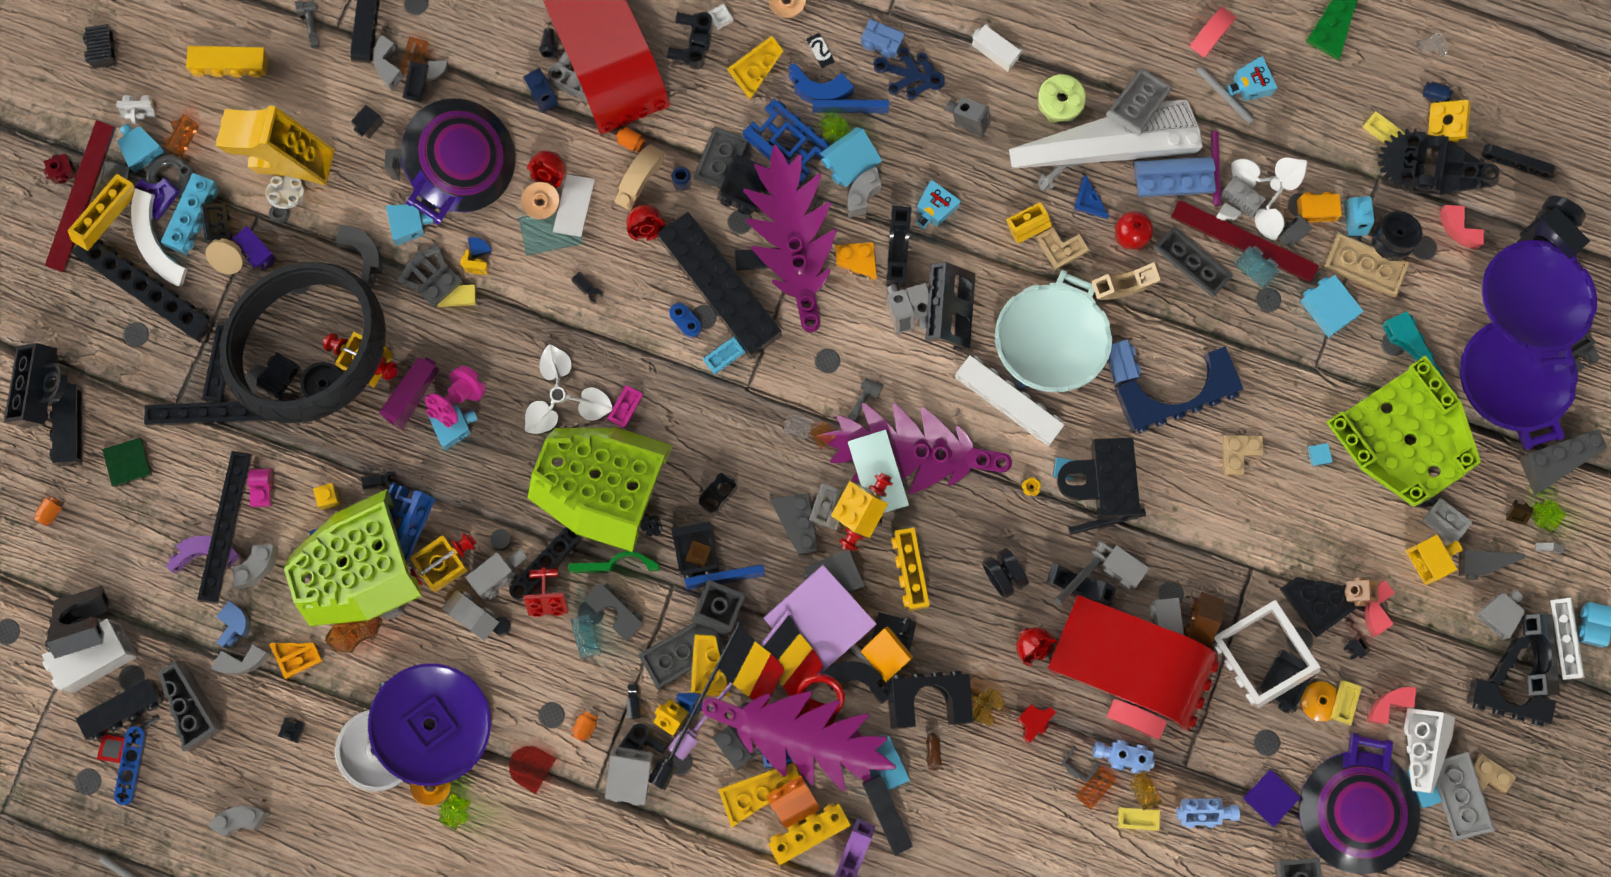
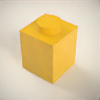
M333 483L313 488L317 506L324 511L342 505L338 488Z

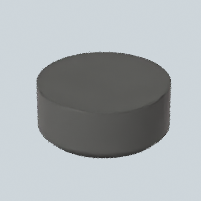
M272 206L269 210V216L275 223L283 224L289 219L290 212L288 209Z
M498 529L491 535V544L496 549H506L511 543V536L506 530Z

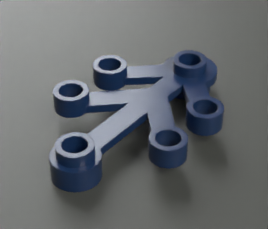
M907 48L899 50L898 58L905 62L908 69L891 65L884 57H878L874 60L873 68L875 72L879 74L889 72L906 77L889 85L888 92L893 96L897 95L900 89L917 80L924 83L916 88L911 87L907 90L906 96L909 100H915L920 93L928 89L940 90L945 84L944 75L933 70L925 53L918 54L916 62L918 65L923 66L927 74L919 72ZM905 52L907 53V56L903 57L901 56V53ZM924 57L926 60L921 62L919 58ZM881 64L884 68L879 69L877 66ZM937 79L939 83L934 84L932 80ZM896 87L897 91H892L890 88ZM913 91L916 95L910 96L909 92Z

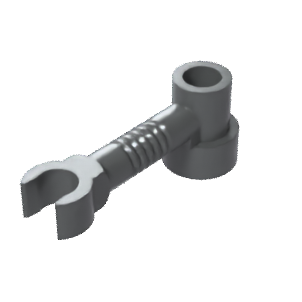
M302 0L295 1L297 16L306 17L311 48L319 47L312 13L316 12L314 0L306 2Z
M865 378L860 387L864 390L848 419L856 422L862 410V403H866L869 395L878 398L884 384Z

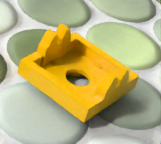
M1469 100L1431 103L1428 135L1449 136V141L1453 143H1458L1459 139H1468L1471 102ZM1446 115H1452L1454 118L1453 122L1449 125L1443 123Z

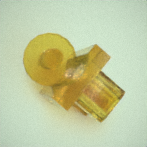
M988 688L986 693L980 692L978 697L971 695V700L974 702L972 705V710L974 711L973 721L987 726L993 724L995 717L989 714L990 710L993 707L1000 711L1005 704L999 692Z
M1145 772L1134 775V781L1130 782V785L1142 809H1151L1154 805H1161L1162 800L1150 777H1147Z

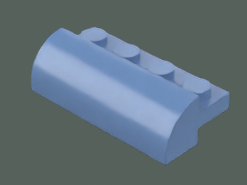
M1212 157L1134 162L1138 197L1215 193L1216 191L1214 178L1215 164Z

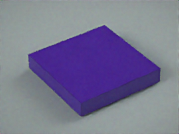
M1269 769L1242 799L1271 827H1274L1296 804L1300 797Z

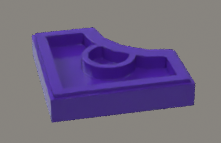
M164 178L156 184L141 179L135 187L155 195L152 216L156 220L161 219L181 192L169 178Z

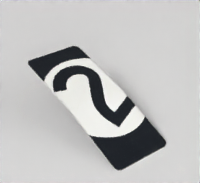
M820 33L806 39L821 68L835 62Z

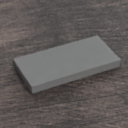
M1140 68L1109 109L1106 116L1139 136L1170 94L1173 87Z
M1469 751L1446 757L1436 786L1454 841L1495 831Z

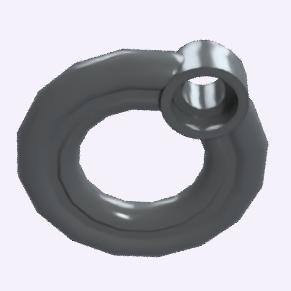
M176 155L157 157L149 164L146 171V180L153 184L159 183L157 180L159 170L165 166H174L178 169V175L180 176L175 185L181 191L178 196L181 195L192 173L195 174L194 169L183 158ZM188 169V172L183 174V170Z

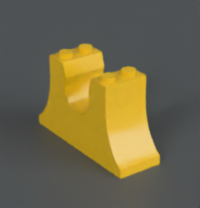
M268 106L266 109L256 111L225 109L216 147L226 153L249 156L247 167L257 174L298 178L319 185H327L335 151L334 148L276 106Z

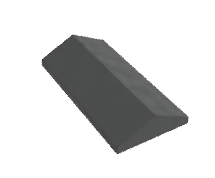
M1175 226L1154 247L1156 251L1212 298L1233 276Z

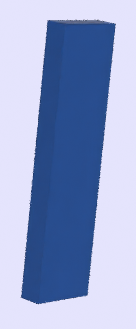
M813 100V113L889 112L888 100Z
M756 565L685 578L686 589L702 588L708 580L724 584L765 576L763 565Z

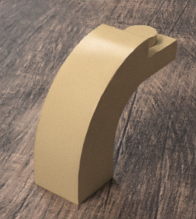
M651 144L646 146L625 173L618 187L620 190L614 202L629 211L633 210L648 179L660 169L666 153Z
M1153 262L1125 274H1107L1091 282L1097 299L1111 300L1144 291L1149 286L1162 282L1163 279L1157 263Z

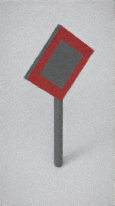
M159 717L153 718L142 727L146 729L158 721ZM136 730L135 733H132L131 736H136L138 734V730ZM105 734L100 743L97 760L120 763L125 738Z

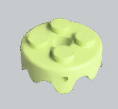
M1066 74L1054 75L1048 78L1042 84L1038 93V108L1051 123L1073 121L1082 113L1086 102V93L1082 84L1076 78ZM1063 93L1067 96V100L1059 101L1057 95Z

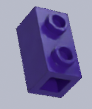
M248 226L232 238L241 248V253H246L249 256L247 261L253 268L258 266L263 271L271 267L274 260L277 259Z

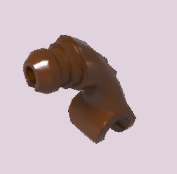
M929 733L926 741L928 749L927 765L930 770H938L942 766L940 740L936 733Z

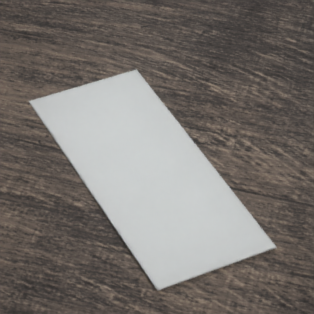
M567 174L553 232L581 237L595 179Z

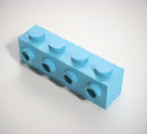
M192 173L161 240L165 247L188 255L189 251L193 249L197 233L201 232L203 227L200 206L201 204H211L219 192V186L213 180Z

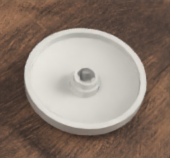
M368 710L351 718L341 729L335 744V760L343 777L353 786L366 791H385L397 786L403 780L387 771L375 756L368 736V716L370 712Z

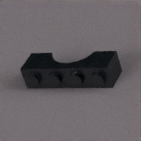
M892 206L886 286L888 287L897 284L898 287L905 288L912 207Z
M1549 614L1522 616L1523 636L1529 640L1534 653L1533 669L1527 676L1529 696L1560 695L1553 616Z
M1475 679L1471 680L1466 704L1473 705L1472 708L1475 710L1485 711V709L1492 711L1493 715L1504 717L1506 714L1512 716L1514 721L1524 722V720H1527L1533 726L1544 728V725L1552 724L1556 701L1536 695L1529 697L1523 705L1514 706L1502 698L1497 684Z

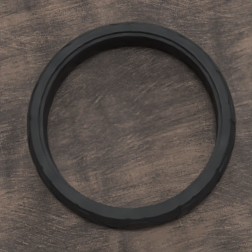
M322 262L297 263L267 274L240 297L232 308L223 328L220 343V363L229 389L245 408L265 419H271L275 422H308L324 418L339 411L352 402L365 389L380 364L386 338L385 318L381 305L367 283L354 273H350L349 270L334 264ZM319 284L338 286L357 296L364 317L362 341L352 363L334 383L312 396L295 401L268 400L252 392L244 375V347L253 325L273 302L293 290Z

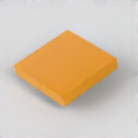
M888 626L861 650V653L883 677L885 682L890 680L893 675L913 658L911 653Z

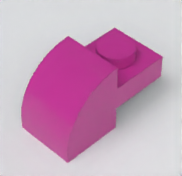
M251 469L248 474L247 486L250 487V507L272 506L273 469Z

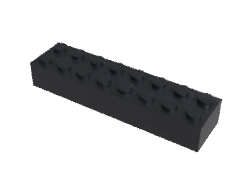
M686 212L657 234L659 242L732 336L740 343L750 359L782 337L780 328L689 212Z

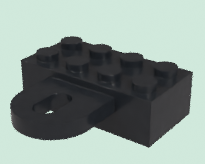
M39 343L16 347L4 423L21 427L45 425L48 419V404L57 403L63 396L67 386V369L64 365L57 364L58 348Z
M1133 437L1094 439L1091 444L1092 460H1074L1061 467L1057 475V487L1061 494L1070 500H1096L1098 521L1137 520L1140 516ZM1081 475L1086 479L1084 485H1068L1065 481V478L1068 476Z

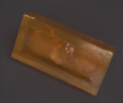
M182 115L181 119L170 122L174 132L171 136L164 139L165 148L181 158L200 126L186 115Z

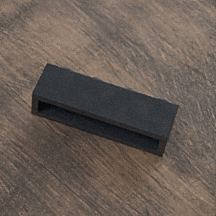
M70 384L66 386L61 399L57 403L52 404V411H50L52 430H50L49 436L52 442V449L49 455L52 463L57 466L82 465V388L76 384Z
M146 679L78 716L75 720L85 740L96 742L103 739L105 733L111 730L114 732L124 727L123 724L129 720L133 722L141 718V714L145 711L151 712L160 707L159 704L164 702V699L155 681Z

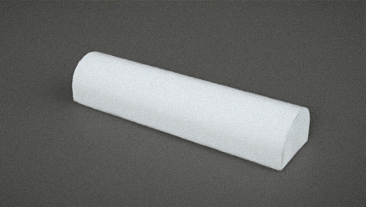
M1572 598L1550 600L1563 680L1585 678Z

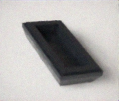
M410 61L402 98L421 103L429 65Z

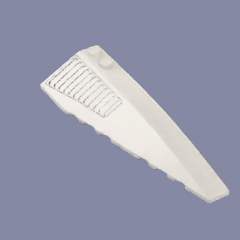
M1188 100L1164 101L1139 136L1110 117H1105L1009 149L1013 169L1195 155L1202 148L1200 130Z

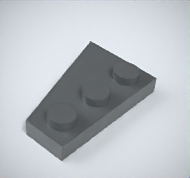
M809 493L770 499L797 554L817 552L813 522L809 521L811 515Z

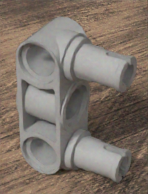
M564 52L559 62H556V64L548 69L550 83L568 95L588 103L575 72L569 70L571 63L566 52ZM557 73L562 74L558 79L553 78Z

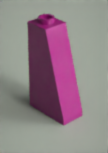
M427 357L425 359L417 358L379 411V414L387 422L402 430L404 429L439 371L435 366L436 362Z

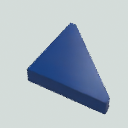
M1084 175L1074 210L1108 220L1109 214L1102 205V201L1095 189L1090 184L1088 177Z

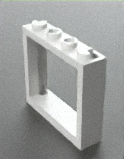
M1276 600L1217 634L1214 638L1215 643L1213 646L1217 653L1224 655L1226 660L1223 662L1229 671L1233 670L1237 675L1234 678L1240 688L1244 687L1248 692L1245 695L1251 705L1255 704L1257 708H1260L1321 671L1319 664ZM1272 612L1308 667L1258 696L1223 641Z

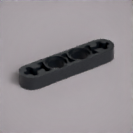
M1491 144L1484 145L1481 155L1487 160L1546 179L1553 178L1556 171V166Z

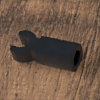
M578 272L572 278L571 282L585 295L588 294L593 304H596V300L593 298L594 294H599L601 297L604 296L602 291L594 288V285L581 272Z
M389 471L383 476L382 474L361 477L362 488L365 490L384 487V485L391 486L392 483L397 484V482H389V478L396 476V473Z
M628 684L629 698H626L627 719L640 718V699L637 698V684Z

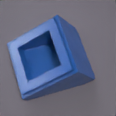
M678 693L677 704L691 715L701 694ZM701 702V704H700V706H699L697 712L701 709V707H702V702Z

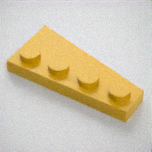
M794 762L786 764V777H783L776 769H772L718 789L731 828L767 805L769 802L766 795L787 784L792 779L799 777Z

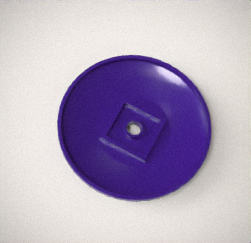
M434 663L408 667L392 676L376 694L368 716L369 741L378 761L395 777L421 786L445 784L467 773L478 762L485 751L491 730L489 706L478 685L463 672L447 665ZM428 718H432L435 721V727L432 730H427L423 726L424 721Z

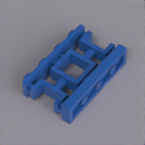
M772 99L770 104L765 107V111L770 115L767 121L761 127L752 122L743 131L742 137L769 160L773 145H777L788 165L791 163L789 160L795 153L801 155L803 161L798 184L800 186L811 173L805 165L815 154L823 159L820 153L827 149L830 144L823 137L819 138L812 127L809 125L805 126L798 115L795 113L791 114L786 110L784 103L780 100ZM778 114L786 120L780 129L772 123ZM767 128L774 134L769 143L760 136ZM786 129L800 140L790 152L776 141ZM807 139L815 145L810 153H807L801 147Z
M392 483L389 493L394 507L389 509L394 527L398 518L402 519L396 533L406 564H408L435 498L421 491L414 490L411 499H408L410 490ZM382 541L376 543V551L382 548Z

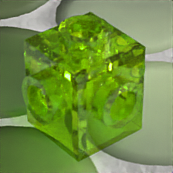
M833 112L817 124L823 131L822 137L832 143L837 142L850 132L847 128L849 125L843 117L839 118Z
M1547 499L1542 502L1538 501L1533 506L1531 519L1537 527L1550 532L1559 526L1567 513L1561 510L1555 501Z
M452 793L449 799L440 806L438 812L441 815L438 822L457 830L461 824L464 825L468 820L470 814L467 811L470 801Z

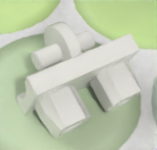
M124 95L122 101H117L116 103L121 118L131 119L132 124H138L139 119L156 117V111L150 95H143L140 101H135L131 95Z

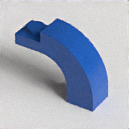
M795 62L789 66L788 77L793 84H796L795 93L808 103L813 104V100H845L854 93V86L843 73L830 82L816 83L808 79Z

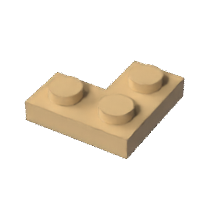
M1053 227L1036 236V240L1055 271L1089 252L1080 234L1062 243Z
M1224 435L1222 437L1223 475L1243 476L1244 456H1263V436Z
M1479 754L1473 764L1482 792L1487 784H1490L1503 794H1506L1516 778L1515 775L1483 754Z

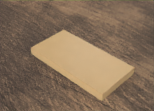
M1337 233L1323 269L1395 298L1410 262L1406 260L1389 261L1381 257L1374 247Z

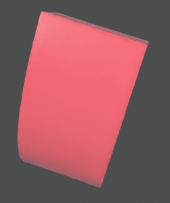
M1222 6L1208 21L1189 47L1205 58L1218 40L1229 30L1237 16Z
M1445 205L1440 210L1442 225L1454 241L1464 247L1476 250L1484 245L1483 229L1464 228L1465 206Z
M1386 580L1378 584V602L1367 603L1364 610L1366 626L1372 637L1378 636L1393 625V622L1379 605L1395 593Z
M1403 687L1382 695L1371 707L1367 722L1382 725L1388 724L1390 706L1414 708L1416 687Z
M1117 699L1113 700L1107 714V718L1131 727L1145 736L1160 740L1167 723L1166 720L1148 711Z

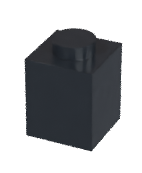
M365 105L351 123L354 126L353 130L359 136L363 137L364 135L370 139L384 121L379 114Z

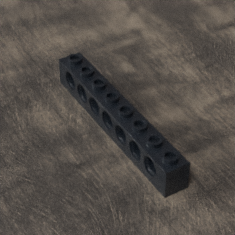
M100 239L88 251L77 245L71 252L198 343L201 342L214 325L209 321L210 316L203 311L198 313L193 310L195 308L193 304L187 300L184 302L179 300L180 295L173 290L166 291L163 289V283L156 278L153 281L149 279V274L143 269L139 268L136 270L133 268L134 263L127 258L120 259L117 256L119 253L110 246L107 249L103 247L102 244L104 242ZM101 252V256L95 259L96 253ZM116 262V267L110 269L111 264ZM132 273L131 278L125 280L126 275ZM147 284L146 289L140 291L141 286ZM162 294V299L160 301H156V297ZM174 305H178L177 310L175 312H171V308ZM189 316H193V320L190 323H186V319Z

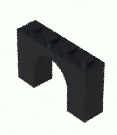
M1557 207L1551 212L1547 209L1519 234L1521 238L1516 241L1539 240L1553 243L1552 246L1559 248L1569 259L1590 242Z
M102 586L55 600L50 627L47 630L48 636L45 641L46 649L52 653L54 659L103 644L104 631L97 617L90 618L108 612L110 601Z
M962 671L950 672V675L943 676V672L931 673L930 677H924V673L912 674V678H905V675L902 674L893 675V679L887 680L891 729L916 727L914 700L918 691L925 686L933 687L943 695L946 702L948 725L974 723L969 674H962Z

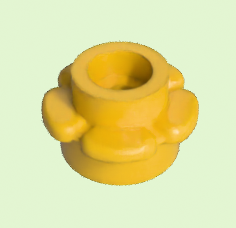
M1034 477L1024 480L1022 483L1024 494L1027 496L1038 495L1041 489L1040 481Z

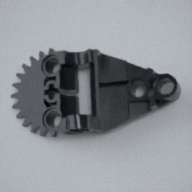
M1415 128L1411 133L1406 129L1405 135L1398 131V138L1391 135L1392 142L1385 140L1384 144L1387 147L1380 148V151L1384 154H1378V158L1383 159L1378 162V166H1384L1380 169V173L1387 172L1384 175V179L1391 177L1390 184L1397 181V188L1401 187L1409 192L1443 195L1493 187L1499 182V168L1495 164L1484 163V159L1481 157L1480 160L1465 149L1450 142L1449 136H1431L1426 132H1418ZM1416 141L1418 145L1410 146L1409 143ZM1428 148L1439 150L1435 177L1424 175L1425 167L1422 164L1426 163ZM1468 171H1473L1476 173L1473 176L1466 175ZM1488 173L1495 174L1493 178H1488L1485 175ZM1406 177L1413 178L1410 182L1403 181Z

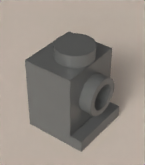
M1299 214L1293 222L1291 221L1283 228L1285 232L1280 236V240L1292 248L1311 231L1312 227Z

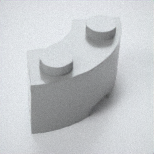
M877 167L862 173L852 184L847 201L848 218L867 214L869 199L874 194L881 192V181Z
M273 544L252 546L249 558L241 565L233 567V587L246 589L260 583L272 571L277 560L278 547Z
M455 590L441 609L485 641L499 623L493 618L496 614L487 607L483 610L473 603L472 600L474 598L466 591L460 593L458 590Z
M233 807L214 817L208 824V827L223 837H231L242 828L259 830L270 812L257 807Z

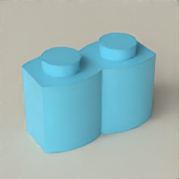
M1593 602L1586 603L1580 611L1582 625H1579L1577 629L1579 642L1601 648L1607 647L1611 636V607Z

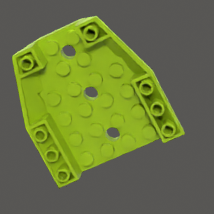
M1426 355L1410 365L1406 372L1346 412L1342 411L1326 422L1364 473L1413 507L1431 499L1481 463L1462 402ZM1388 403L1392 406L1393 410L1390 413H1384L1381 410V406ZM1407 435H1413L1416 438V443L1408 445L1405 443L1404 438ZM1430 467H1437L1440 470V474L1437 477H1432L1429 475L1428 469Z
M555 428L545 439L532 472L527 498L575 534L633 552L639 537L638 529L662 465L667 462L673 445L620 428ZM555 459H562L564 461L560 467L553 466ZM598 470L601 472L599 478L593 479L590 477V473ZM636 482L638 488L633 491L627 488L628 484Z
M388 489L335 513L288 555L284 571L295 606L309 626L368 621L422 596L417 578L409 574L389 511L394 506ZM382 541V548L376 551V543ZM346 557L347 564L344 567H340V561ZM308 574H311L312 579L306 584L305 578Z

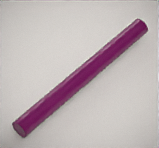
M1213 131L1211 132V148L1215 164L1214 178L1216 188L1215 193H1213V206H1221L1219 132Z

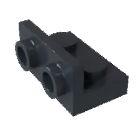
M225 203L201 204L200 210L205 243H211L215 239L231 240L232 229L228 227L230 215L229 211L226 210Z

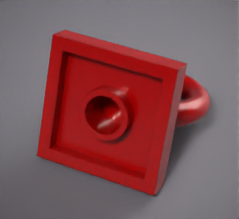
M813 674L806 677L800 683L797 694L805 693L807 687L815 682H824L834 688L840 704L824 726L826 728L834 723L836 714L842 709L845 702V692L841 684L833 677L825 674ZM809 698L795 719L825 704Z

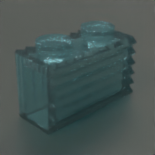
M1248 246L1235 261L1234 265L1265 289L1279 273L1277 269L1278 264L1271 258L1266 260L1262 257L1263 252L1256 246L1253 248Z
M588 614L570 620L582 660L599 656L602 653L596 633L594 632L592 618Z

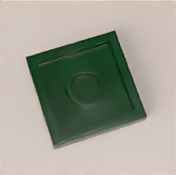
M142 438L102 449L112 487L152 476Z

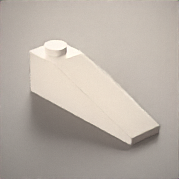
M1407 708L1404 732L1408 740V746L1406 747L1407 753L1410 755L1411 765L1409 770L1412 790L1433 794L1452 739L1455 717L1443 712Z

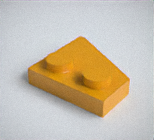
M873 242L835 245L836 266L849 269L856 274L868 276L872 280L877 279Z

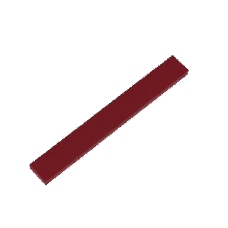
M98 120L95 121L45 263L47 267L65 272L71 252L75 246V243L72 242L69 236L68 229L89 206L116 130L115 126Z
M1181 200L1178 201L1172 213L1171 219L1308 283L1313 281L1320 266Z

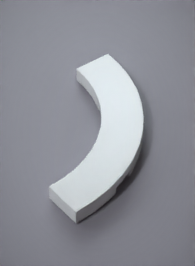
M135 188L131 206V221L137 246L146 262L157 274L168 282L182 287L188 268L181 266L164 253L155 232H153L151 220L155 195Z

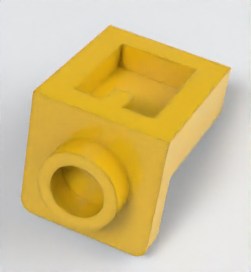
M466 249L465 255L462 254L460 261L465 273L488 275L489 266L487 262L482 259H473L471 261L472 253L469 249Z

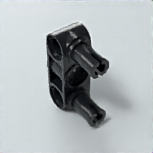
M677 12L676 24L692 26L693 30L690 35L689 48L682 50L669 47L667 58L683 61L684 64L689 65L692 69H701L705 64L713 30L712 16L708 12L694 13V15ZM702 21H707V22H709V23H708L707 25H705V26L700 25V23H701ZM693 56L701 57L697 61L691 59Z
M635 724L619 747L642 751L643 746L648 745L663 754L669 744L655 736L653 730L644 724ZM642 727L645 729L646 734L643 738L638 739L635 736V731L637 728Z

